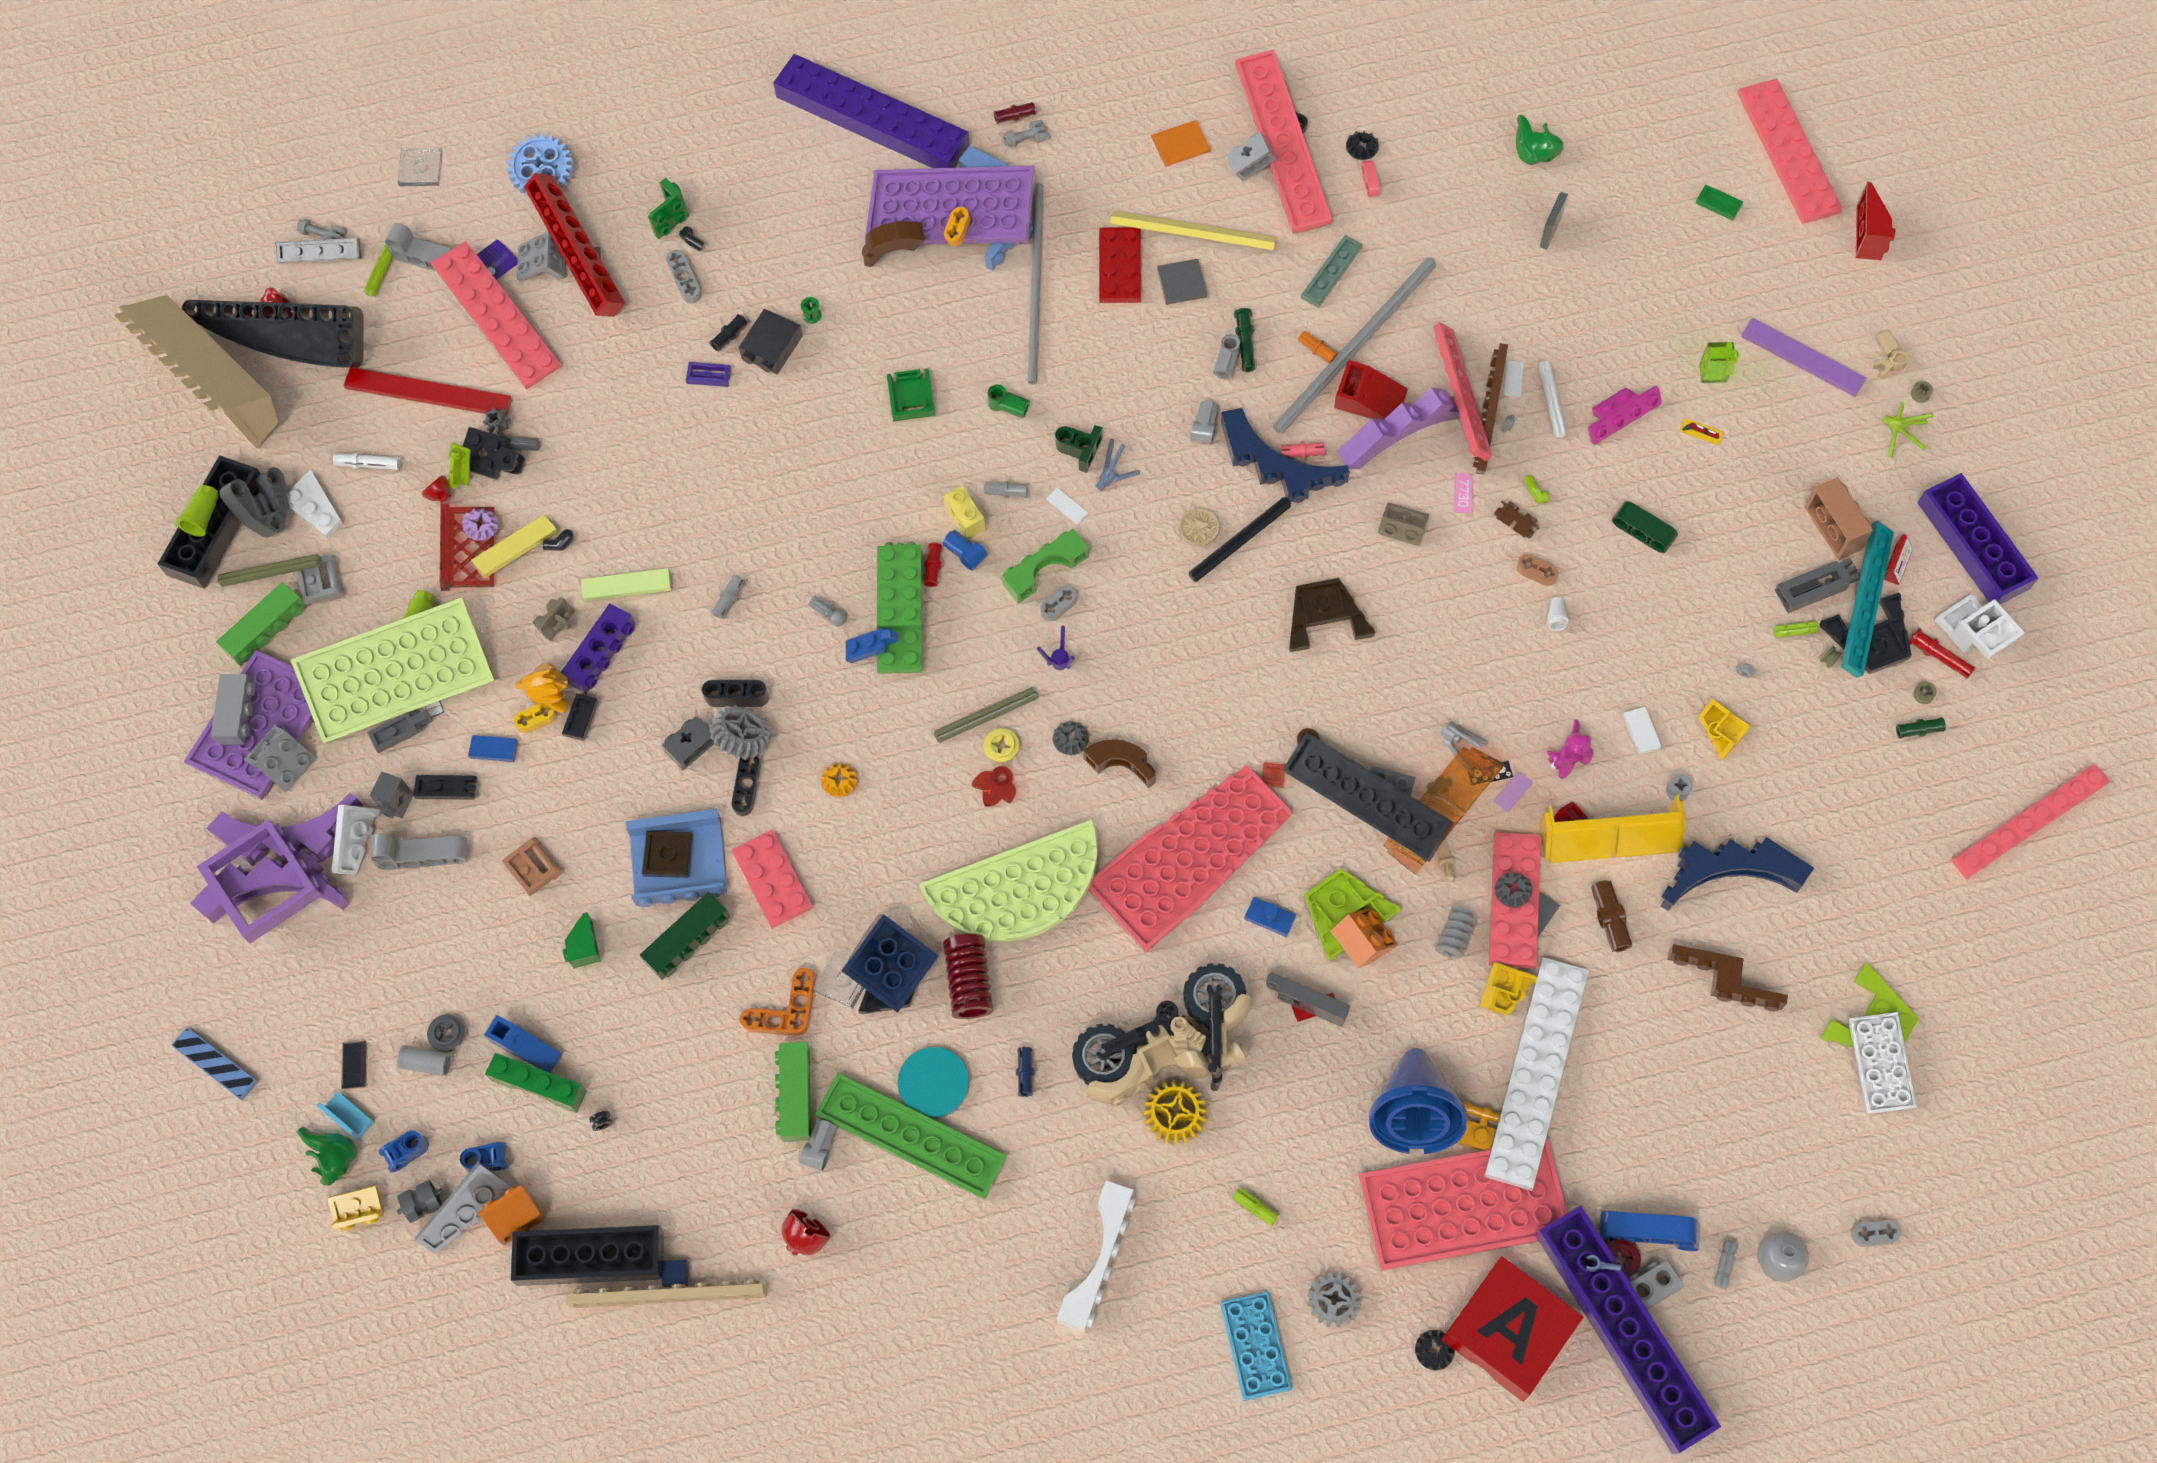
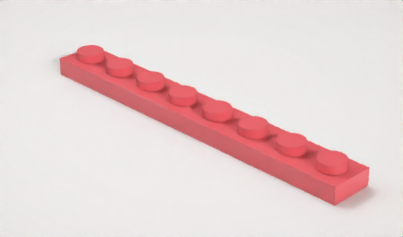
M1438 322L1433 326L1436 334L1435 339L1439 344L1440 355L1445 364L1444 369L1450 381L1449 386L1453 391L1454 402L1458 407L1459 418L1464 427V435L1469 443V451L1474 457L1487 461L1492 457V453L1454 330Z
M2093 764L1955 857L1951 862L1967 880L2106 786L2110 780L2096 764Z

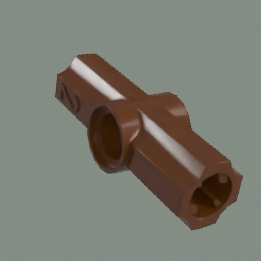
M1603 880L1593 884L1591 890L1598 908L1597 918L1601 928L1605 929L1612 952H1621L1631 948L1632 941L1626 927V913L1622 904L1618 903L1612 882Z

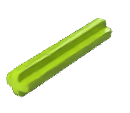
M386 244L364 288L365 294L372 297L376 295L393 258Z

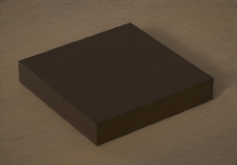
M646 831L642 867L643 877L689 878L693 841L692 832Z

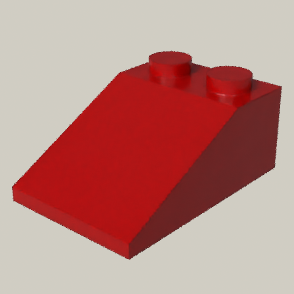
M1872 182L1866 183L1856 205V258L1881 261L1884 253H1887L1889 250L1890 241H1893L1895 238L1896 230L1892 228L1893 219Z

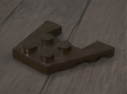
M1339 578L1296 586L1289 645L1290 652L1310 648L1306 632L1307 627L1350 620L1355 640L1374 637L1375 631L1373 627L1368 624L1362 611H1359L1354 603V599Z

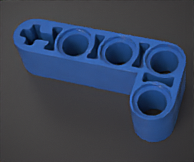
M1602 1211L1600 1214L1599 1234L1602 1239L1606 1240L1622 1239L1629 1242L1675 1245L1677 1249L1683 1251H1699L1700 1224L1696 1218L1687 1216Z

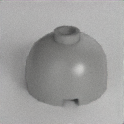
M1782 1231L1770 1234L1761 1242L1757 1251V1261L1767 1277L1774 1281L1785 1283L1795 1280L1804 1273L1808 1265L1809 1253L1807 1246L1800 1237L1793 1233Z

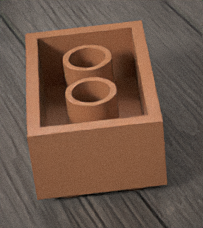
M1838 477L1816 486L1804 507L1838 560L1861 551L1873 531L1870 521L1865 519L1861 513L1859 504L1853 501L1847 486Z

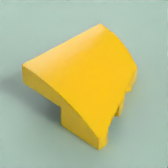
M1714 699L1710 700L1698 716L1719 758L1722 760L1737 746L1751 728L1750 725Z
M1494 962L1479 1007L1509 1016L1515 1009L1516 1003L1526 997L1525 992L1533 983L1536 984L1538 977Z

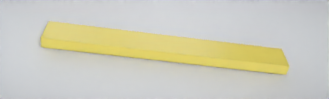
M1115 210L1111 215L1110 221L1111 224L1269 250H1274L1277 239L1275 236Z

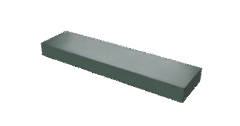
M1344 235L1301 294V299L1319 308L1361 251L1363 244Z

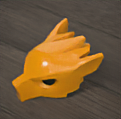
M552 663L539 665L532 673L525 675L515 683L516 689L524 690L525 695L530 701L546 705L560 713L566 712L568 704L563 700L564 692L562 690L567 688L568 678L555 668Z

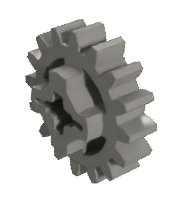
M1330 1272L1326 1280L1319 1276L1318 1281L1320 1284L1318 1285L1313 1282L1311 1285L1315 1292L1309 1291L1307 1295L1313 1299L1307 1303L1308 1307H1314L1311 1315L1315 1316L1318 1314L1320 1316L1318 1323L1320 1324L1323 1320H1326L1327 1327L1329 1328L1332 1322H1335L1337 1328H1340L1341 1321L1348 1325L1350 1323L1349 1316L1354 1318L1357 1316L1356 1311L1353 1309H1360L1361 1304L1356 1302L1361 1297V1294L1354 1293L1357 1285L1350 1286V1277L1342 1280L1341 1273H1338L1337 1277L1333 1278ZM1333 1284L1332 1288L1328 1291H1320L1323 1287ZM1342 1287L1348 1292L1350 1297L1344 1295L1341 1290ZM1332 1295H1336L1337 1300L1340 1301L1336 1305L1331 1304L1330 1299ZM1318 1302L1324 1305V1307L1327 1310V1313L1322 1311ZM1348 1309L1344 1314L1336 1316L1337 1311Z

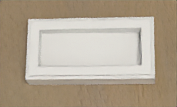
M1646 707L1624 712L1623 718L1638 755L1660 750L1662 746Z

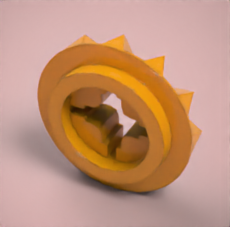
M842 762L839 764L831 763L830 767L824 769L821 777L823 790L832 797L849 795L857 784L856 772L850 765L843 764ZM840 772L845 780H841L837 787L836 781L833 778H837Z

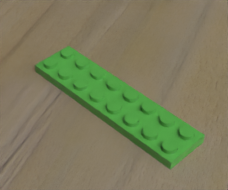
M837 1073L815 1113L816 1117L828 1121L838 1128L983 1200L986 1199L1007 1158L1006 1155L840 1073Z

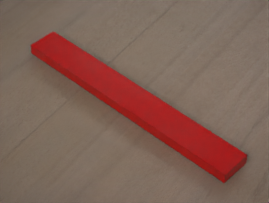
M349 368L343 385L348 390L483 414L495 407L498 411L503 408L507 411L505 415L507 416L512 402V398L509 395L357 368Z

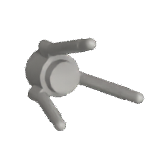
M1450 721L1441 732V736L1445 738L1443 743L1450 748L1468 773L1474 776L1475 773L1454 747L1453 743L1459 744L1464 739L1480 749L1482 748L1480 743L1488 745V741Z

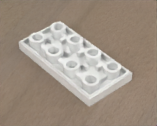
M1898 1012L1849 1018L1848 1022L1866 1114L1917 1108Z

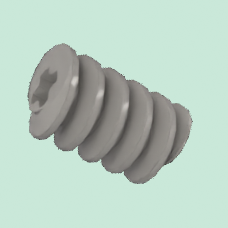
M1452 906V913L1448 916L1449 921H1446L1444 925L1445 929L1441 932L1442 937L1438 939V945L1435 947V950L1446 957H1463L1464 953L1459 949H1467L1468 947L1463 940H1471V937L1466 932L1473 933L1475 929L1470 924L1477 925L1478 921L1473 917L1472 912L1466 908Z

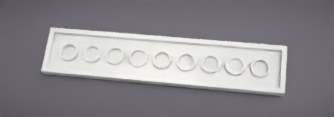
M1542 958L1484 1177L1530 1191L1533 1190L1589 970Z

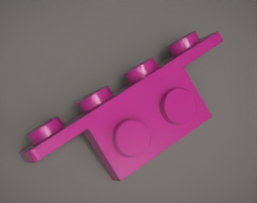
M1653 386L1640 395L1628 388H1624L1593 407V415L1599 418V420L1588 426L1591 443L1596 445L1661 405L1662 400L1659 387Z

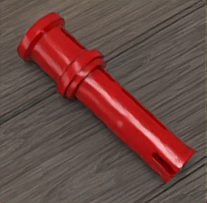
M1920 627L1909 640L1910 645L1913 644L1922 650L1925 656H1933L1966 679L1969 678L1976 668L1941 646L1937 638L1933 639L1923 633Z

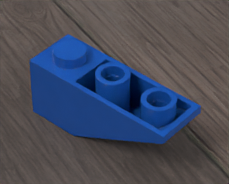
M498 1015L495 1016L484 1033V1036L490 1043L551 1073L562 1053Z

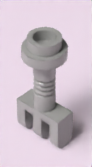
M1036 120L1030 122L1029 130L1015 134L1012 131H1007L1003 135V141L1006 147H1014L1017 141L1034 137L1036 143L1048 140L1050 135L1043 121Z
M300 219L297 224V231L302 235H307L309 232L325 239L343 238L341 235L346 233L344 228L333 224L329 230L311 225L309 219Z

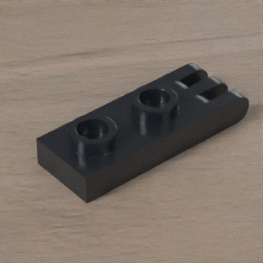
M416 775L413 796L415 799L474 800L476 794L467 791H476V785L468 783H476L478 777L472 775Z

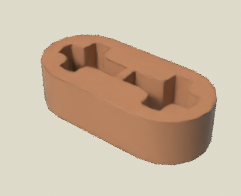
M1529 554L1521 556L1517 565L1519 574L1545 586L1554 584L1559 573L1557 567ZM1527 562L1531 563L1528 569L1524 568ZM1547 571L1551 572V576L1548 578L1544 577Z

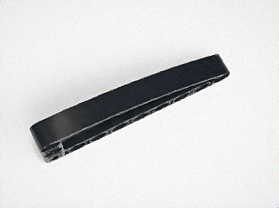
M186 300L182 305V310L198 325L225 339L258 352L291 361L329 367L355 368L363 363L364 316L362 310L357 306ZM291 309L293 310V316H292V317L290 316V310H291ZM310 310L312 311V317H311V318H310V315H309ZM330 310H331V312H332V317H331V319L329 318V311H330ZM349 332L351 333V336H352L350 341H349V339H348V334H349ZM349 354L352 357L351 362L348 360Z

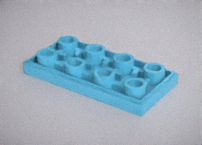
M1266 1291L1220 1302L1243 1401L1291 1391L1292 1386L1269 1292Z

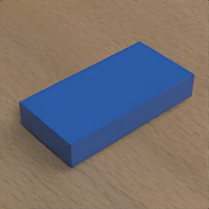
M472 735L468 757L470 759L514 762L518 741L514 738Z

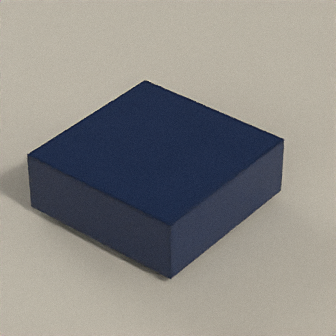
M688 1260L663 1261V1287H670L674 1284H685L688 1286Z

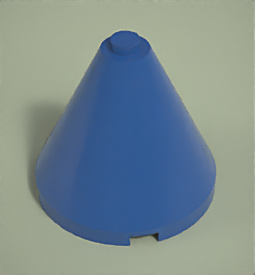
M1418 1048L1405 1052L1370 1108L1369 1126L1374 1138L1385 1147L1397 1152L1409 1154V1149H1424V1154H1430L1453 1146L1466 1132L1467 1112L1465 1106L1428 1054Z

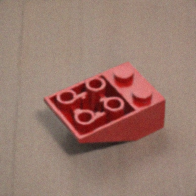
M1348 360L1336 393L1334 408L1370 419L1384 420L1401 403H1404L1408 389L1368 365Z

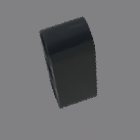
M708 680L702 686L704 699L712 707H733L734 705L738 707H762L769 701L766 685L760 680ZM718 691L716 695L709 696L710 692ZM734 691H740L737 696H731ZM762 691L761 695L753 696L755 692Z

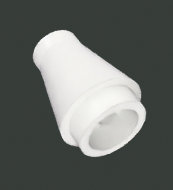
M1561 597L1551 599L1546 620L1549 629L1553 631H1562L1569 623L1564 599Z

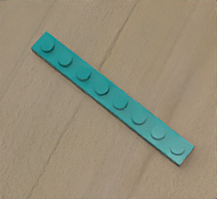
M1879 521L1872 524L1873 531L1868 539L1841 668L1856 678L1864 676L1894 534L1892 530Z

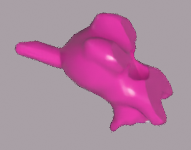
M1577 719L1573 722L1572 732L1566 739L1564 746L1557 752L1547 751L1550 766L1552 769H1559L1558 777L1560 779L1566 778L1571 773L1576 762L1586 765L1590 763L1593 757V749L1590 748L1591 737L1579 732L1580 724Z

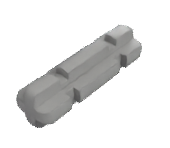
M1726 1240L1723 1245L1724 1252L1721 1254L1717 1270L1719 1275L1716 1276L1714 1285L1721 1289L1729 1287V1277L1732 1274L1736 1258L1734 1254L1738 1250V1243Z

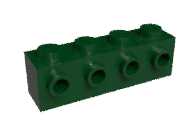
M708 891L639 955L643 962L661 980L665 977H670L682 961H687L693 956L695 949L700 945H705L717 929L720 930L726 926L730 915L727 909Z

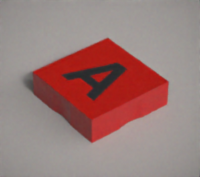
M1501 1256L1441 1340L1468 1361L1483 1368L1493 1380L1524 1402L1531 1395L1584 1317Z

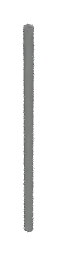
M1042 184L1035 185L1028 362L1029 384H1036L1043 207Z

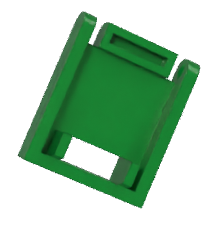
M928 368L924 369L925 378H921L920 369L895 372L896 382H892L891 374H887L893 422L935 416ZM923 407L922 409L902 411V409Z

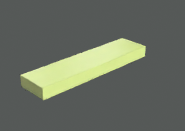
M669 568L581 579L584 602L671 591Z

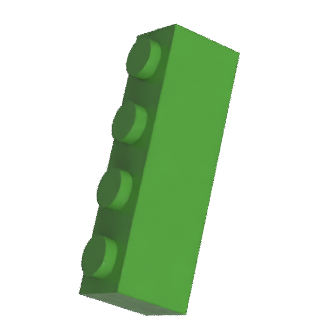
M281 582L216 642L241 667L250 660L255 650L258 651L261 647L266 646L273 636L281 632L294 617L299 616L306 605L296 593Z
M808 1042L779 1043V1051H775V1064L779 1065V1074H775V1086L779 1088V1097L775 1098L776 1112H779L780 1120L775 1123L776 1135H780L782 1142L809 1141L811 1137L810 1047Z

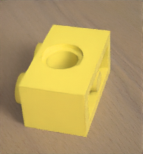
M963 486L943 495L945 508L965 538L970 539L986 530L984 517Z

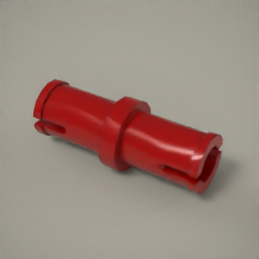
M935 542L929 543L927 560L924 562V567L926 568L924 585L927 587H936L938 585V574L942 567V562L940 561L942 545Z

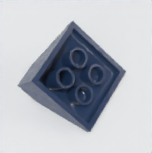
M878 914L864 933L841 972L898 1013L939 955L886 915Z

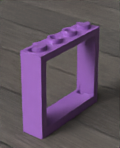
M269 819L197 866L242 937L250 944L322 896L317 889L320 886L319 882L313 875L309 877L306 872L309 868L302 858L297 859L294 855L298 852L290 840L288 842L284 840L283 836L286 833L279 824L274 825ZM271 835L305 885V888L249 925L215 872Z

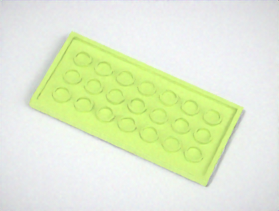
M463 598L291 659L323 744L393 719L406 712H412L495 681Z

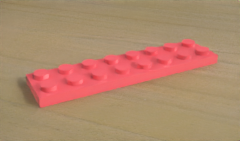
M1778 79L1740 88L1738 95L1801 223L1805 224L1840 214L1843 208Z
M464 241L431 262L432 267L526 390L561 368L559 361L467 241Z

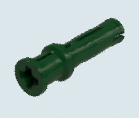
M1240 308L1234 311V318L1237 323L1235 333L1239 336L1243 372L1255 370L1252 342L1254 326L1251 325L1252 310L1249 308Z

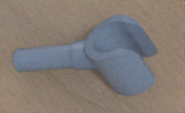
M1595 1255L1587 1257V1259H1593L1597 1262L1596 1267L1586 1266V1269L1590 1272H1595L1598 1269L1621 1270V1265L1600 1261Z

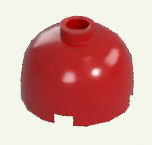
M792 1209L785 1218L781 1229L783 1240L787 1244L786 1249L796 1256L799 1253L802 1255L818 1253L831 1238L830 1232L818 1220L814 1219L811 1221L806 1218L808 1215L806 1212Z

